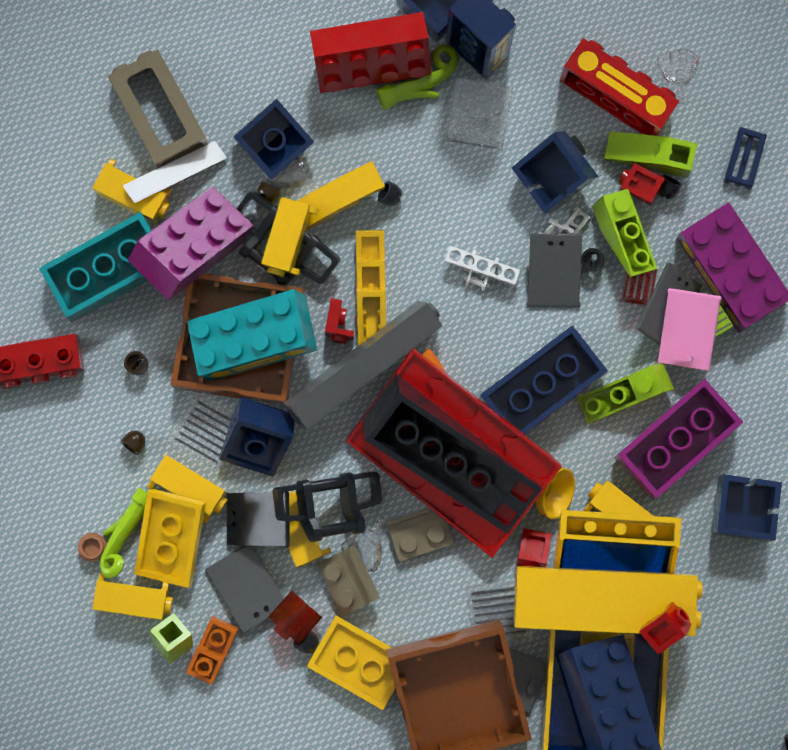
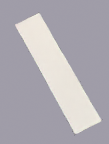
M214 141L123 185L133 202L136 203L227 157Z

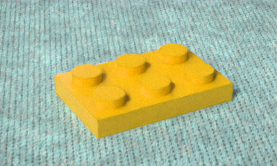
M156 489L148 490L134 574L185 588L191 587L206 502Z
M335 615L307 667L381 710H384L396 688L386 649L392 647Z

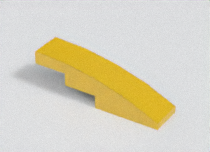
M373 161L344 174L297 200V202L319 209L317 215L310 214L306 231L333 219L334 215L359 204L360 200L385 189V185Z
M356 230L358 346L386 325L384 230Z

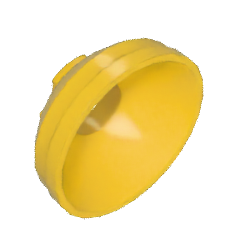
M561 467L536 500L535 505L541 515L550 519H557L560 517L561 510L568 509L575 491V478L570 469Z

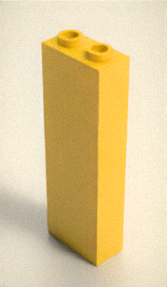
M516 566L513 625L515 628L641 634L639 631L642 626L662 613L668 604L674 602L677 607L684 609L689 616L691 627L686 636H696V629L701 628V611H697V599H702V581H698V576L694 574Z

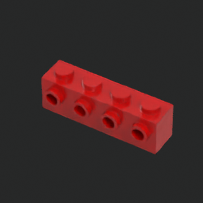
M75 333L0 346V386L3 385V389L17 388L21 386L20 382L32 380V384L49 382V377L60 375L61 379L74 378L78 376L77 372L85 371L80 338Z

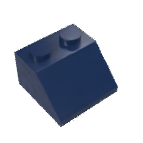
M275 99L232 137L271 180L314 143L278 99Z
M241 397L231 417L219 460L274 477L293 439L294 419L287 411Z

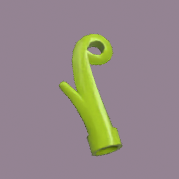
M446 44L435 48L432 58L439 70L432 72V75L413 78L391 86L387 84L376 89V94L382 108L387 110L396 106L397 103L407 100L439 98V93L429 91L428 89L440 84L454 73L458 66L456 50ZM441 53H446L449 56L448 64L441 61Z
M139 487L132 495V502L117 521L103 532L105 537L110 536L100 559V570L105 578H114L122 572L124 560L118 552L143 518L147 492Z

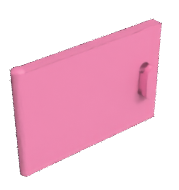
M669 288L667 291L668 297L658 362L709 371L722 297Z

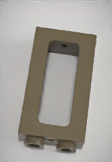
M159 50L154 52L146 51L137 57V61L128 66L127 64L119 65L112 70V74L108 78L157 169L208 144L201 127ZM148 70H152L155 73L186 130L184 137L167 146L160 144L128 85L129 80Z

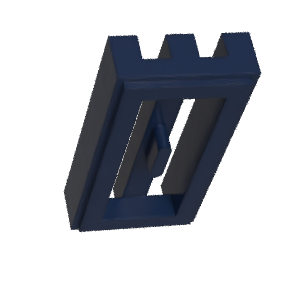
M739 127L723 182L728 184L730 182L735 186H743L745 189L751 190L767 134ZM743 135H746L748 138L737 176L734 177L732 176ZM757 138L759 140L748 179L744 180L742 178L753 139Z

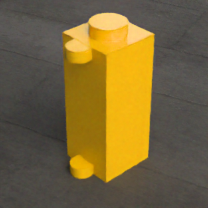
M112 158L108 164L105 163L92 187L96 194L134 214L141 212L146 220L157 224L159 218L162 220L165 218L170 208L168 202L172 189L167 187L163 192L159 191L134 203L123 185L136 178L115 168L117 161Z
M281 197L261 262L262 265L268 267L267 273L284 277V273L299 276L300 270L294 267L310 214L317 215L318 208Z
M166 454L150 478L151 481L147 486L148 489H154L159 484L175 495L206 502L203 522L206 524L215 512L217 514L221 513L228 501L225 498L227 493L225 490Z
M608 480L602 485L599 482L595 484L587 495L591 500L583 509V511L588 512L593 509L596 512L653 516ZM637 544L634 551L639 553L647 544Z
M288 491L289 515H299L296 491L292 493ZM290 521V547L288 549L297 568L332 553L330 547L321 550L318 541L310 542L300 521Z
M100 572L96 583L92 609L165 620L166 614H171L173 597H169L170 583L163 582L161 590L107 582Z

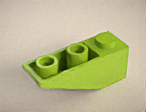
M610 131L604 160L631 166L635 163L648 170L687 178L692 171L698 143L672 137Z
M629 189L602 196L592 206L601 233L629 276L633 277L657 270L658 268Z
M660 363L577 397L587 424H590L672 391L674 387L664 363Z

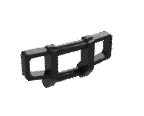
M252 191L247 193L237 210L243 215L244 210L253 199L266 208L269 213L257 229L254 226L249 232L252 236L240 249L239 254L245 259L250 258L267 272L268 267L261 264L264 255L256 248L271 230L278 206H274L257 192ZM305 231L302 240L305 246L298 254L294 268L299 269L300 273L316 283L323 284L339 265L341 258L322 243L321 239L315 234L311 236ZM316 248L331 260V265L323 276L304 266ZM284 273V277L270 274L278 280L277 284L286 286L296 276Z
M375 471L355 474L347 472L340 474L339 477L311 482L305 479L297 481L296 484L275 487L272 491L276 519L278 521H300L310 542L321 541L323 537L349 532L353 534L364 533L366 530L365 520L360 510L382 502L380 475ZM369 478L371 498L357 503L355 480ZM340 489L342 514L346 521L320 526L317 518H315L312 493ZM296 490L299 515H286L283 494Z

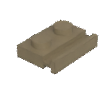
M430 508L386 522L399 562L455 544L448 523Z
M355 545L317 564L341 616H345L380 598Z

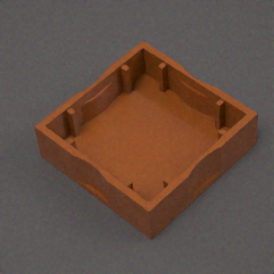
M204 273L186 287L183 306V329L177 344L171 386L179 390L239 399L244 397L253 401L283 405L289 399L295 357L210 381L198 376L187 321L292 289L305 295L304 288L266 282L246 283L230 277Z
M500 619L386 649L412 750H496L532 740L523 702L518 693L514 677V666L507 638Z

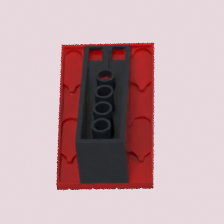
M414 348L411 349L346 438L347 443L491 558L494 557L562 467L561 463L554 459L552 455L525 436L523 432L480 401L478 397L452 379L445 371Z

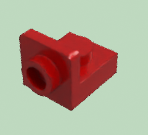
M634 163L630 171L627 169L624 171L619 180V185H621V191L629 189L632 197L651 206L663 186L665 178Z
M334 298L330 300L325 336L330 337L329 341L346 344L347 340H353L354 331L338 328V325L344 326L347 309L342 308V300Z
M523 528L516 566L546 567L552 534Z
M671 602L662 613L642 626L639 632L659 655L686 636L691 623L686 611L681 607H677L674 602Z

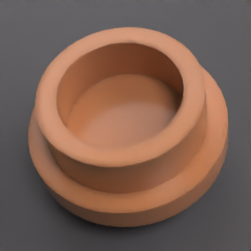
M88 533L78 543L79 555L86 561L97 562L101 559L107 542L100 534Z

